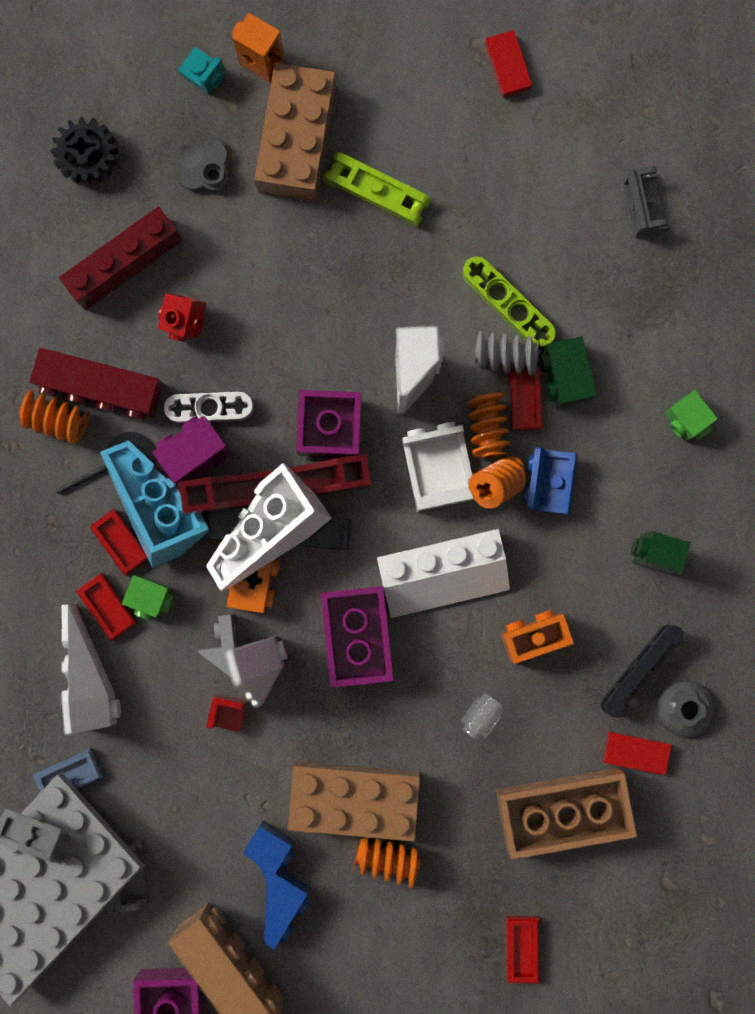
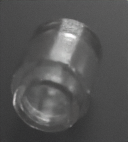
M484 692L481 698L477 697L461 719V722L465 724L462 730L475 740H478L480 736L486 739L502 717L501 711L505 706Z

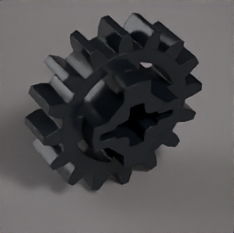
M80 117L79 124L77 125L68 120L69 128L67 130L62 127L58 128L62 136L60 138H52V141L58 147L51 149V154L54 158H57L53 161L54 165L61 169L60 172L66 179L71 176L75 184H78L81 178H83L86 185H90L91 178L94 177L99 183L102 182L100 174L104 172L110 176L112 173L108 168L109 164L117 165L118 163L115 157L112 156L119 153L117 146L114 145L116 142L115 137L112 133H109L105 124L99 126L94 118L87 124L85 119ZM91 135L97 136L102 140V142H99L98 139L93 140L91 138ZM67 160H70L72 163H77L79 165V168L73 167L68 163Z

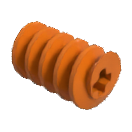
M29 390L19 411L20 424L23 428H32L37 433L44 431L46 436H56L60 441L67 439L68 443L72 445L77 444L82 439L89 422V410L83 416H80V407L77 405L70 413L68 412V402H63L61 407L57 408L56 398H52L47 405L46 395H39L35 401L34 391Z
M505 393L482 394L467 402L468 408L475 410L468 415V418L471 421L477 422L470 426V431L478 434L471 438V443L480 446L472 451V455L475 457L492 459L511 455V453L502 451V448L511 445L510 441L501 439V436L509 433V429L500 427L501 423L508 421V417L498 414V412L507 408L506 405L497 403L498 399L505 397Z
M506 456L473 474L468 480V484L474 500L484 508L493 509L520 493L526 486L527 478L522 461L514 456Z
M361 837L353 869L356 865H359L360 875L364 876L367 870L371 868L373 879H376L382 871L384 872L386 883L389 882L393 875H396L397 886H400L404 879L407 878L409 889H413L420 867L421 856L418 858L416 847H412L406 855L404 844H399L397 849L393 851V843L390 840L381 848L380 838H375L370 845L368 837Z

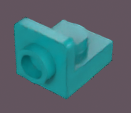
M194 47L179 67L178 73L208 95L213 88H218L223 82L225 68L222 59L217 56L212 59L200 49Z

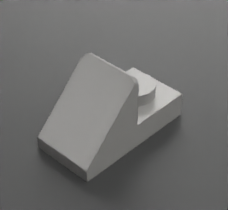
M234 614L218 616L219 622L214 623L216 641H221V647L197 650L198 653L231 678L232 674L225 652L238 647Z

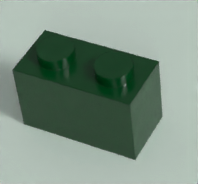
M583 336L546 344L543 354H540V363L543 372L548 371L550 383H547V393L549 400L555 401L556 408L591 401L595 398L597 394Z
M655 531L640 534V538H635L630 552V555L634 556L632 563L665 574L682 573L691 542Z

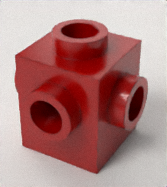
M165 293L163 305L158 313V329L168 332V338L181 342H186L187 337L199 338V333L202 331L205 323L204 312L207 302L179 294Z

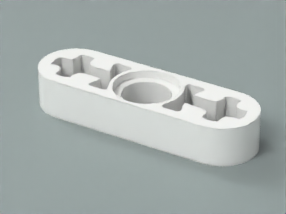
M244 392L175 394L170 396L164 404L166 416L171 421L179 424L193 418L191 410L182 411L180 417H177V414L171 411V408L176 407L179 401L185 407H193L191 401L196 400L194 408L198 418L203 416L201 405L204 401L208 399L216 401L218 405L216 413L212 416H205L210 422L244 421L254 411L253 401ZM221 399H226L225 403L227 405L237 404V399H242V402L248 404V406L242 409V414H238L232 408L226 409L227 415H223L224 406Z

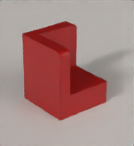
M221 694L215 695L212 699L206 728L213 729L214 727L240 732L248 700Z

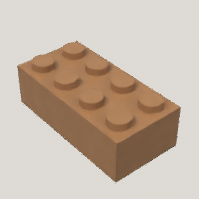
M281 63L274 64L254 178L258 192L317 202L336 91L335 72Z
M296 761L293 766L288 830L415 841L420 780L419 771Z
M618 768L496 789L506 850L511 860L637 837L625 773Z
M208 902L178 925L168 944L220 1014H281L283 996L275 984L272 983L270 985L263 976L264 970L255 958L250 959L244 951L245 944L237 933L234 932L232 934L225 925V916L217 907L212 908Z

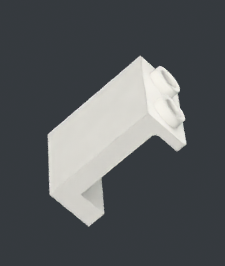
M455 422L437 425L438 430L426 432L425 428L414 429L407 432V437L402 438L417 512L474 500L468 484L472 471L463 435V425L456 426Z

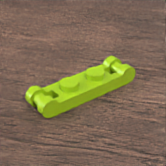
M335 152L331 160L333 165L330 170H326L322 177L326 184L348 192L402 219L413 227L419 226L422 220L420 215L423 209H427L431 202V198L428 195L341 152ZM343 169L351 171L347 178L341 176ZM405 199L413 202L411 209L402 206Z

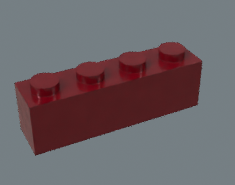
M158 206L58 278L74 300L86 310L182 242V239Z
M39 347L29 382L38 387V393L55 398L57 393L68 395V401L85 405L86 400L95 402L98 409L112 413L115 412V408L127 411L126 416L138 420H144L145 416L154 418L163 387V382L156 377Z

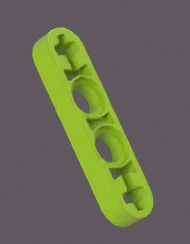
M476 256L466 261L462 272L464 281L525 341L528 336H532L533 344L537 345L538 343L534 338L536 331L531 326L528 331L523 329L534 317L537 321L534 322L533 326L539 331L543 328L547 331L545 335L547 341L540 339V349H544L546 344L552 343L555 338V328L487 260ZM471 266L474 268L481 266L483 268L481 275L486 280H488L490 275L493 277L487 283L485 289L480 287L484 282L480 276H470ZM494 285H501L506 290V297L502 300H494L490 296V288ZM515 306L524 307L527 310V318L524 321L514 320L511 316L512 308Z

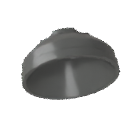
M679 680L666 686L660 693L657 701V715L661 724L669 732L682 737H692L699 735L710 726L714 717V703L709 692L702 685L689 680ZM687 701H694L698 706V714L693 719H685L681 713L682 705Z

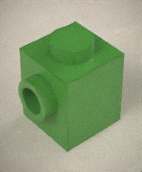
M693 390L663 412L671 422L669 426L673 433L679 438L683 437L685 441L693 437L700 440L713 430L710 424L718 419L696 390Z
M133 575L122 604L135 609L134 615L151 621L153 617H162L163 613L168 614L174 601V596L171 595L173 588L140 575Z

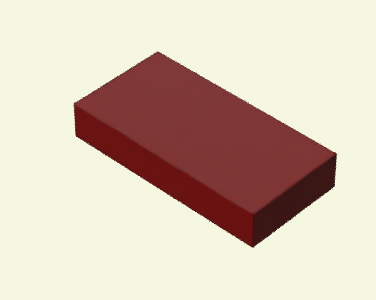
M514 30L485 38V46L502 98L530 90L532 83Z
M537 368L533 376L529 375L528 369H524L522 374H517L516 369H511L509 372L511 431L542 430L540 368Z
M112 509L89 526L124 576H128L148 561L139 540L116 509Z
M100 573L76 590L110 641L115 640L138 623L127 606L122 604V599L103 573Z
M608 731L603 762L666 775L671 744Z
M506 916L508 983H539L538 916Z

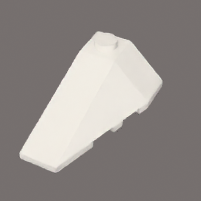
M282 463L260 482L254 491L256 493L255 498L247 509L243 508L238 516L240 521L232 533L225 536L206 565L221 591L227 590L305 541L331 519L317 495L286 464Z
M76 604L62 605V644L65 649H68V655L65 656L64 662H62V673L65 674L68 680L67 691H62L65 734L111 727L117 724V718L121 716L120 701L115 699V692Z
M276 636L225 652L234 685L242 694H246L247 700L252 702L254 708L260 707L265 702L284 667L283 660L288 659L284 642H278Z

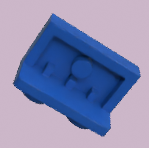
M540 447L535 448L534 455H531L529 459V472L532 473L530 485L526 486L524 494L525 503H528L527 508L535 512L571 514L578 462L577 453L548 451Z

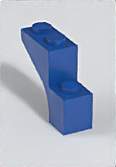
M262 820L243 854L253 860L265 876L267 892L264 941L267 946L275 949L279 941L285 943L291 934L294 926L290 923L295 914L297 913L301 916L309 904L310 898L307 897L309 886L279 868L280 866L286 868L295 852L291 850L294 840Z

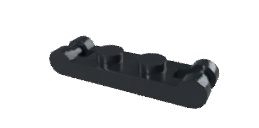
M664 625L656 632L602 698L600 707L603 712L612 717H619L623 714L625 709L624 701L630 694L634 696L641 690L645 684L643 678L650 670L655 671L665 659L663 654L671 644H679L683 640L684 633L680 627Z

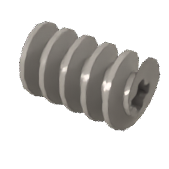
M479 331L475 349V364L478 361L479 368L486 370L490 362L493 372H497L500 365L503 364L505 373H509L513 365H515L517 374H522L527 366L529 375L533 376L538 366L540 339L537 345H534L532 336H528L525 343L521 344L520 336L516 334L513 342L509 343L507 333H504L499 342L496 340L495 332H491L489 339L485 340L483 331Z

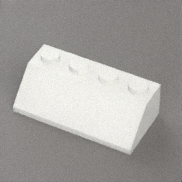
M437 327L397 328L395 358L398 414H405L433 383L435 374H439V368H441L444 356V337L437 336Z
M499 529L377 557L391 618L510 590L506 557Z

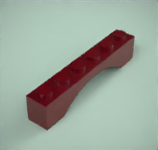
M367 454L290 467L317 496L364 489L372 485ZM274 470L179 481L178 488L183 516L249 506L256 496L254 491L260 482Z

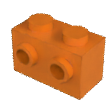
M551 609L536 614V621L524 624L522 619L505 625L507 631L500 634L510 662L516 664L574 644L564 614H554Z

